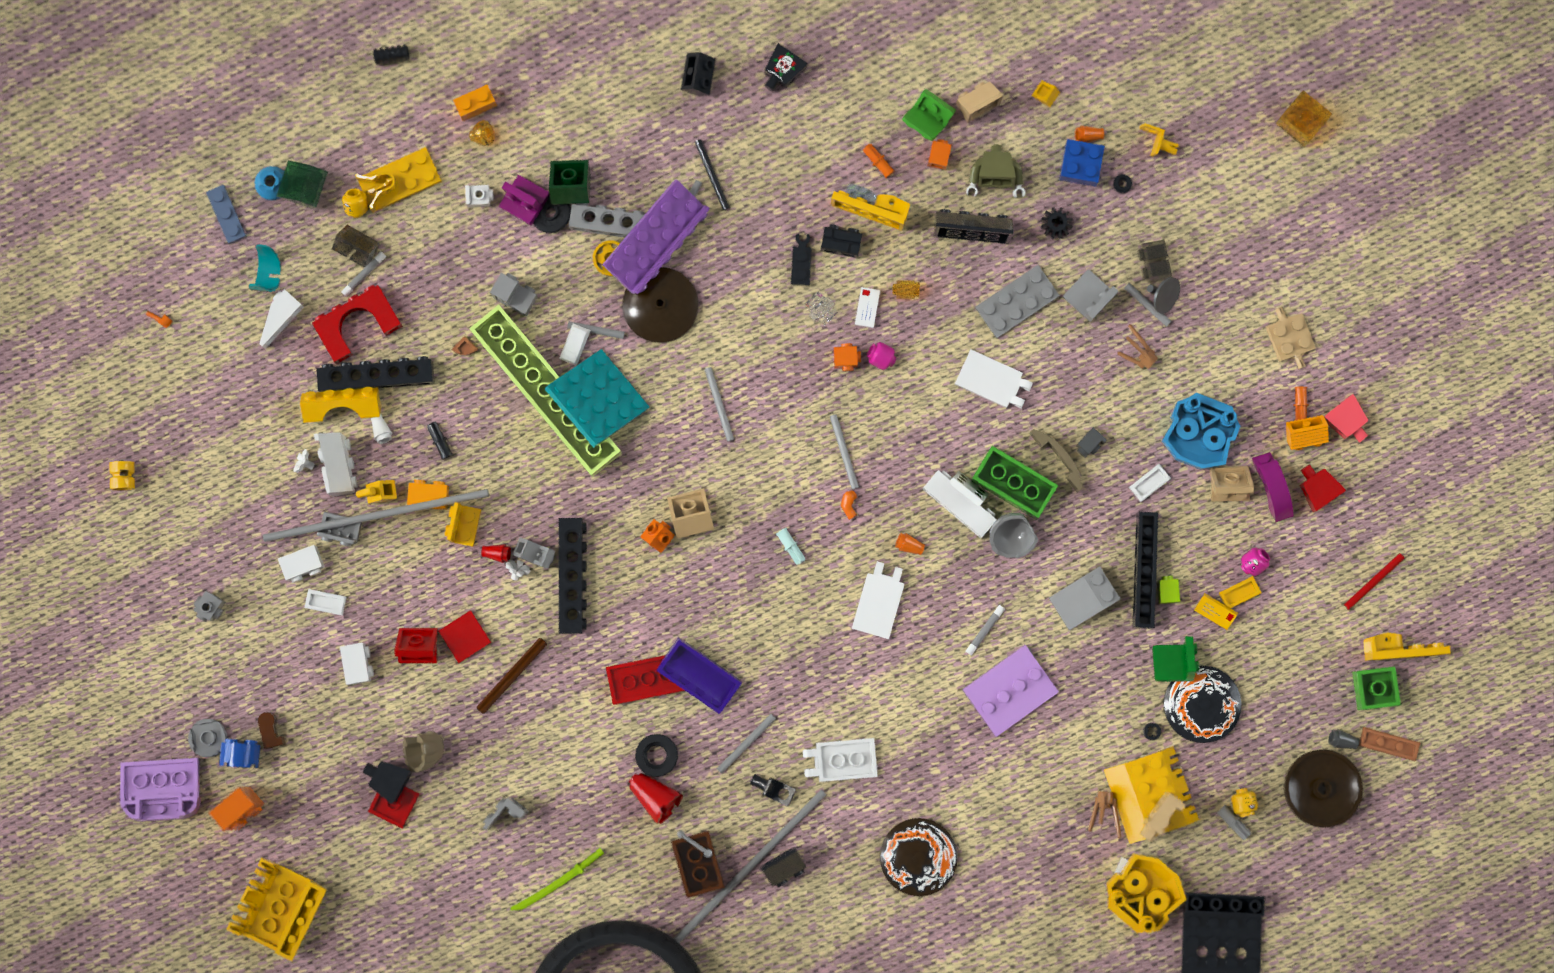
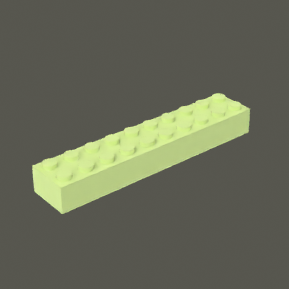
M497 305L469 328L592 477L622 454L610 437L593 448L546 392V386L558 379L559 376L500 305Z

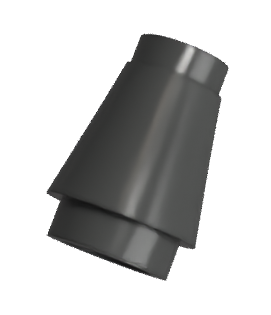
M1337 729L1330 732L1328 743L1333 748L1357 749L1359 738Z

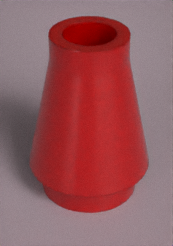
M506 544L483 546L481 556L501 563L509 562L511 547L506 546Z

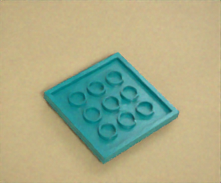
M602 349L545 388L546 392L593 448L650 408Z

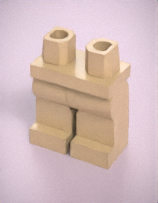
M1165 792L1150 812L1148 819L1145 818L1142 821L1145 826L1139 834L1150 842L1154 840L1157 834L1162 836L1165 832L1163 829L1168 826L1169 818L1176 809L1182 811L1186 805L1171 793Z

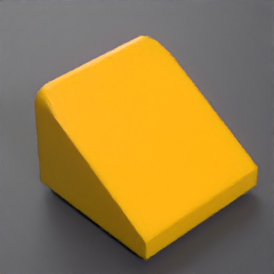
M1041 80L1031 96L1050 108L1060 94V91L1056 86Z

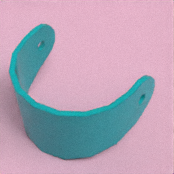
M261 244L256 245L258 272L255 284H249V289L273 292L278 288L280 278L269 276L270 274L280 275L281 264L279 257L271 247Z

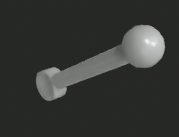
M679 830L677 832V836L679 838H684L685 840L690 842L692 845H694L699 850L704 852V855L706 857H710L712 855V851L710 849L706 850L705 848H703L694 840L686 836L683 830Z

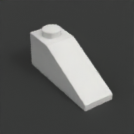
M285 289L282 292L279 291L273 297L274 301L271 303L259 343L265 349L304 308Z

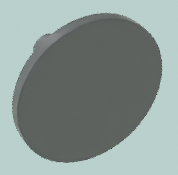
M1168 277L1161 282L1159 287L1151 284L1148 285L1147 291L1155 294L1153 304L1154 309L1158 313L1165 314L1169 312L1178 300L1180 294L1178 279Z

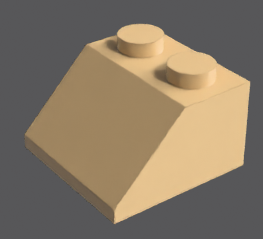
M990 81L986 84L981 82L974 87L975 90L970 93L965 91L958 96L959 99H957L956 105L967 123L1000 105L1003 96Z
M704 488L667 497L677 538L714 529Z

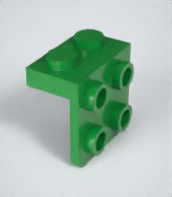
M1185 636L1183 645L1153 646L1155 681H1194L1195 674L1199 672V662L1195 661L1197 643H1194L1193 636Z

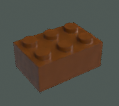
M709 830L688 837L706 850L710 849L712 851L710 857H706L704 852L684 838L671 841L686 898L725 887Z

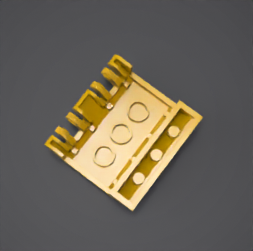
M1174 746L1104 770L1109 787L1113 793V798L1117 799L1116 806L1129 844L1145 840L1139 834L1145 826L1142 821L1145 818L1148 819L1150 812L1165 792L1171 793L1181 802L1192 798L1191 794L1183 796V793L1189 791L1184 775L1176 776L1182 773V769L1171 770L1170 764L1179 761L1178 757L1170 759V756L1176 754ZM1189 805L1184 807L1182 811L1176 809L1169 818L1168 826L1163 829L1164 833L1198 821L1197 812L1189 813L1195 810V806Z
M261 858L258 866L266 869V871L256 868L254 872L266 878L263 883L250 879L249 884L258 888L247 886L240 900L246 905L238 904L237 906L240 911L247 912L248 915L246 918L233 915L231 919L238 923L230 921L227 930L238 936L244 935L274 950L276 954L293 961L327 889L289 868Z

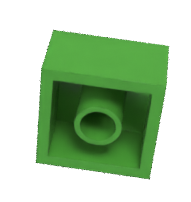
M1395 667L1352 672L1357 710L1401 705Z

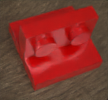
M399 628L394 649L395 657H398V663H437L436 643L438 628Z

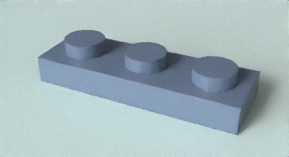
M221 185L207 191V196L228 244L247 237L225 186Z

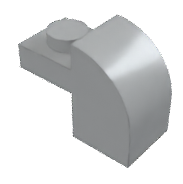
M520 537L512 555L548 569L554 560L555 551Z

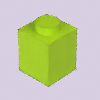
M1162 576V580L1157 581L1159 604L1179 603V579H1173V576Z

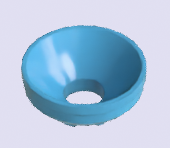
M275 166L263 168L255 178L256 191L266 200H278L289 189L288 175L281 168ZM273 176L276 179L275 184L270 187L266 186L265 179Z

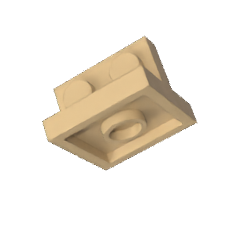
M1219 466L1210 468L1211 502L1250 501V493H1254V485L1248 466Z

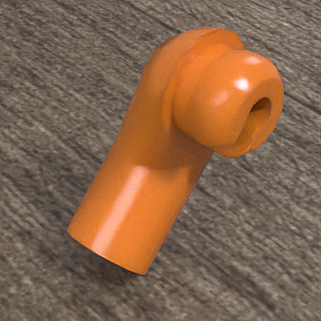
M853 490L845 492L841 501V508L849 520L857 516L852 508L853 501L857 498V494Z

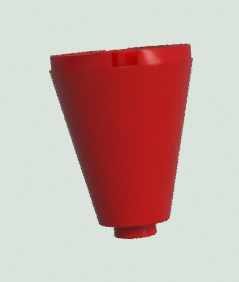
M643 773L634 774L629 780L630 790L657 824L665 822L673 814L671 811L675 805L678 807L683 799V795L679 791Z

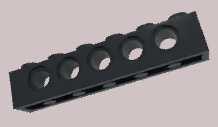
M427 356L417 357V360L409 361V358H399L398 362H390L389 359L379 360V363L371 364V361H361L360 365H352V363L346 362L341 363V366L333 367V364L321 365L322 368H316L319 392L326 390L337 391L347 388H390L435 384L433 361L428 359ZM412 367H418V373L415 376L409 374V370ZM394 368L399 369L397 377L390 376V372ZM374 370H380V376L377 379H372L371 373ZM356 371L361 372L359 380L352 379V375ZM336 373H341L342 379L334 382L333 376Z
M1158 512L1136 513L1132 629L1155 628Z
M559 518V634H583V630H587V619L583 618V611L587 610V600L583 599V591H587V580H583V572H587V561H583V553H587V542H583V534L587 533V523L583 522L582 518ZM571 533L578 535V540L574 543L568 541V536ZM576 552L578 559L575 562H570L568 560L569 553ZM571 571H576L578 573L577 580L569 581L568 574ZM571 590L578 592V597L574 601L568 599V593ZM572 609L578 612V617L575 620L568 618V612Z

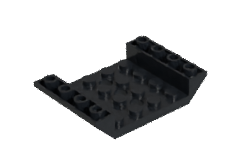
M1186 893V901L1183 907L1181 973H1260L1262 916H1265V896ZM1200 946H1204L1207 949V954L1204 957H1199L1196 953L1197 948ZM1219 947H1224L1227 951L1224 958H1218L1216 955V950ZM1238 948H1244L1246 951V956L1243 959H1238L1235 955Z

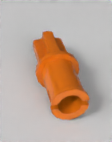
M871 143L863 148V152L873 162V167L876 166L885 178L895 171L884 159L885 156H882Z
M1304 386L1295 387V404L1293 406L1295 407L1296 421L1307 418V406L1309 404H1307V387Z

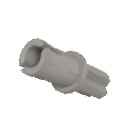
M1224 805L1217 812L1229 825L1228 828L1231 827L1242 840L1247 839L1251 835V831L1239 820L1240 817H1237L1227 805Z

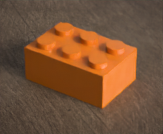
M250 786L238 787L211 810L209 814L223 831H236L237 829H242L248 823L246 820L249 817H255L262 812L263 809L261 807L264 805V802Z

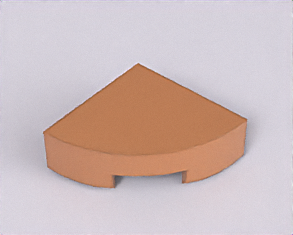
M464 336L451 350L459 355H470L479 349Z

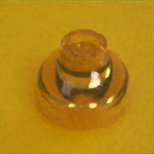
M486 120L477 122L469 132L470 140L481 146L492 145L494 141L492 125Z

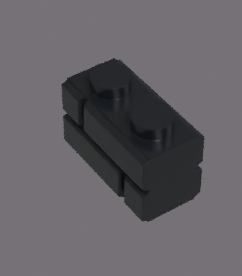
M829 225V227L824 229L821 252L858 258L862 233H859V230L854 228H848V231L841 230L840 226Z

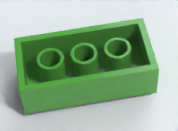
M991 446L971 479L972 482L1035 520L1040 517L1058 487L1054 482L994 446Z

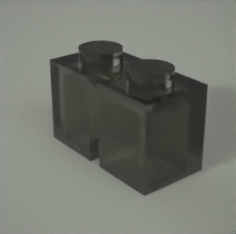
M347 224L336 235L332 250L347 257L356 249L357 251L350 257V260L365 268L375 257L380 243Z
M1165 239L1142 243L1138 250V257L1140 261L1143 260L1144 268L1141 270L1143 279H1147V284L1172 277L1169 260H1166L1168 254Z

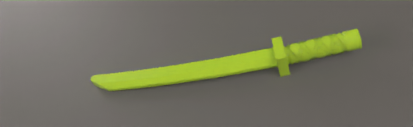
M601 848L597 849L596 852H593L582 863H577L569 872L532 896L512 906L510 910H523L550 894L579 873L582 874L586 867L605 854Z

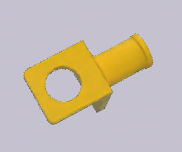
M1147 123L1140 126L1139 129L1156 135L1150 154L1151 157L1156 156L1159 150L1171 153L1172 155L1177 153L1178 149L1176 148L1179 147V144L1165 140L1163 137L1164 129Z

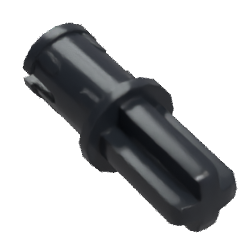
M432 422L427 425V429L434 441L432 444L436 445L441 459L444 460L452 456L453 453L446 442L447 438L443 436L438 423Z

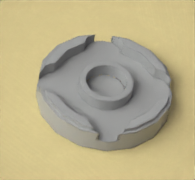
M214 719L197 721L188 734L190 748L202 757L218 755L221 749V742L224 743L225 739H227L225 727Z

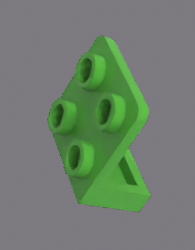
M925 88L915 105L904 115L902 120L908 127L915 129L925 139L933 141L948 125L956 109Z

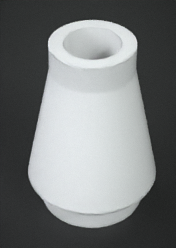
M380 414V417H371L374 440L378 444H384L392 440V432L382 415Z

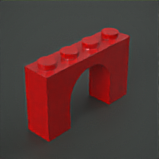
M379 285L367 287L363 294L359 296L358 294L353 295L348 299L349 302L334 306L330 313L326 315L325 313L320 314L312 322L334 363L339 364L353 356L342 335L343 321L352 312L361 310L373 314L386 336L403 327Z

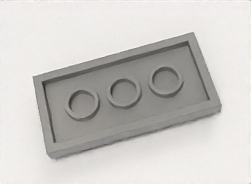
M1037 265L975 308L997 339L1057 299L1060 295L1039 265Z

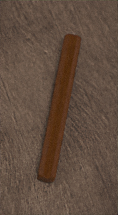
M538 638L477 705V710L485 714L547 646V642L542 638Z

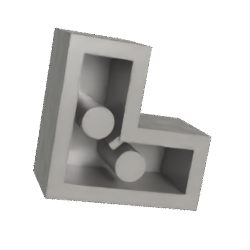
M501 273L490 291L495 300L526 317L538 298L533 288L527 285L525 287L520 286L517 278L510 273L506 275Z

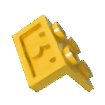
M455 502L454 506H451L449 510L451 522L450 525L447 524L445 529L447 540L451 543L474 547L482 509L463 506Z

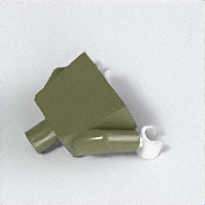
M992 145L991 151H985L983 158H978L971 167L970 186L966 190L967 195L971 188L976 191L974 197L977 195L976 184H978V187L1014 188V185H1016V188L1013 190V196L1017 198L1016 191L1021 190L1022 197H1024L1025 190L1021 187L1023 184L1022 168L1015 159H1012L1010 152H1002L1001 145Z

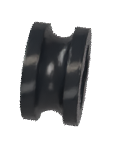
M1148 723L1143 729V735L1148 740H1156L1161 735V728L1156 723ZM1148 727H1156L1155 733L1157 735L1155 737L1153 735L1151 737L1148 736Z

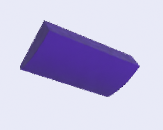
M680 637L676 639L656 670L718 714L722 712L742 684L740 679Z

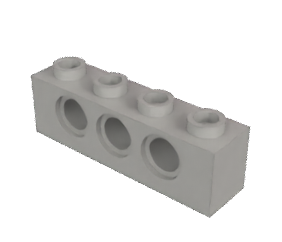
M587 203L572 204L569 229L625 238L641 220L645 212L634 210L633 213L626 212V209L623 208L610 210L603 205L589 207ZM588 214L595 215V219L592 222L585 220ZM606 217H613L614 222L606 225L604 219ZM630 219L633 221L632 226L624 227L622 225L623 222Z

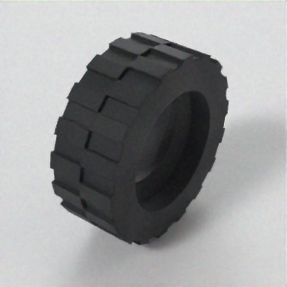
M652 734L643 738L636 748L635 759L637 766L645 774L652 777L668 774L676 766L678 760V750L675 743L670 738L661 734ZM653 746H660L666 751V759L660 765H653L648 761L647 753Z

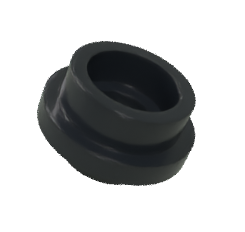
M1120 174L1115 177L1113 187L1118 193H1127L1132 187V180L1129 176ZM1124 181L1126 186L1120 187L1119 182Z

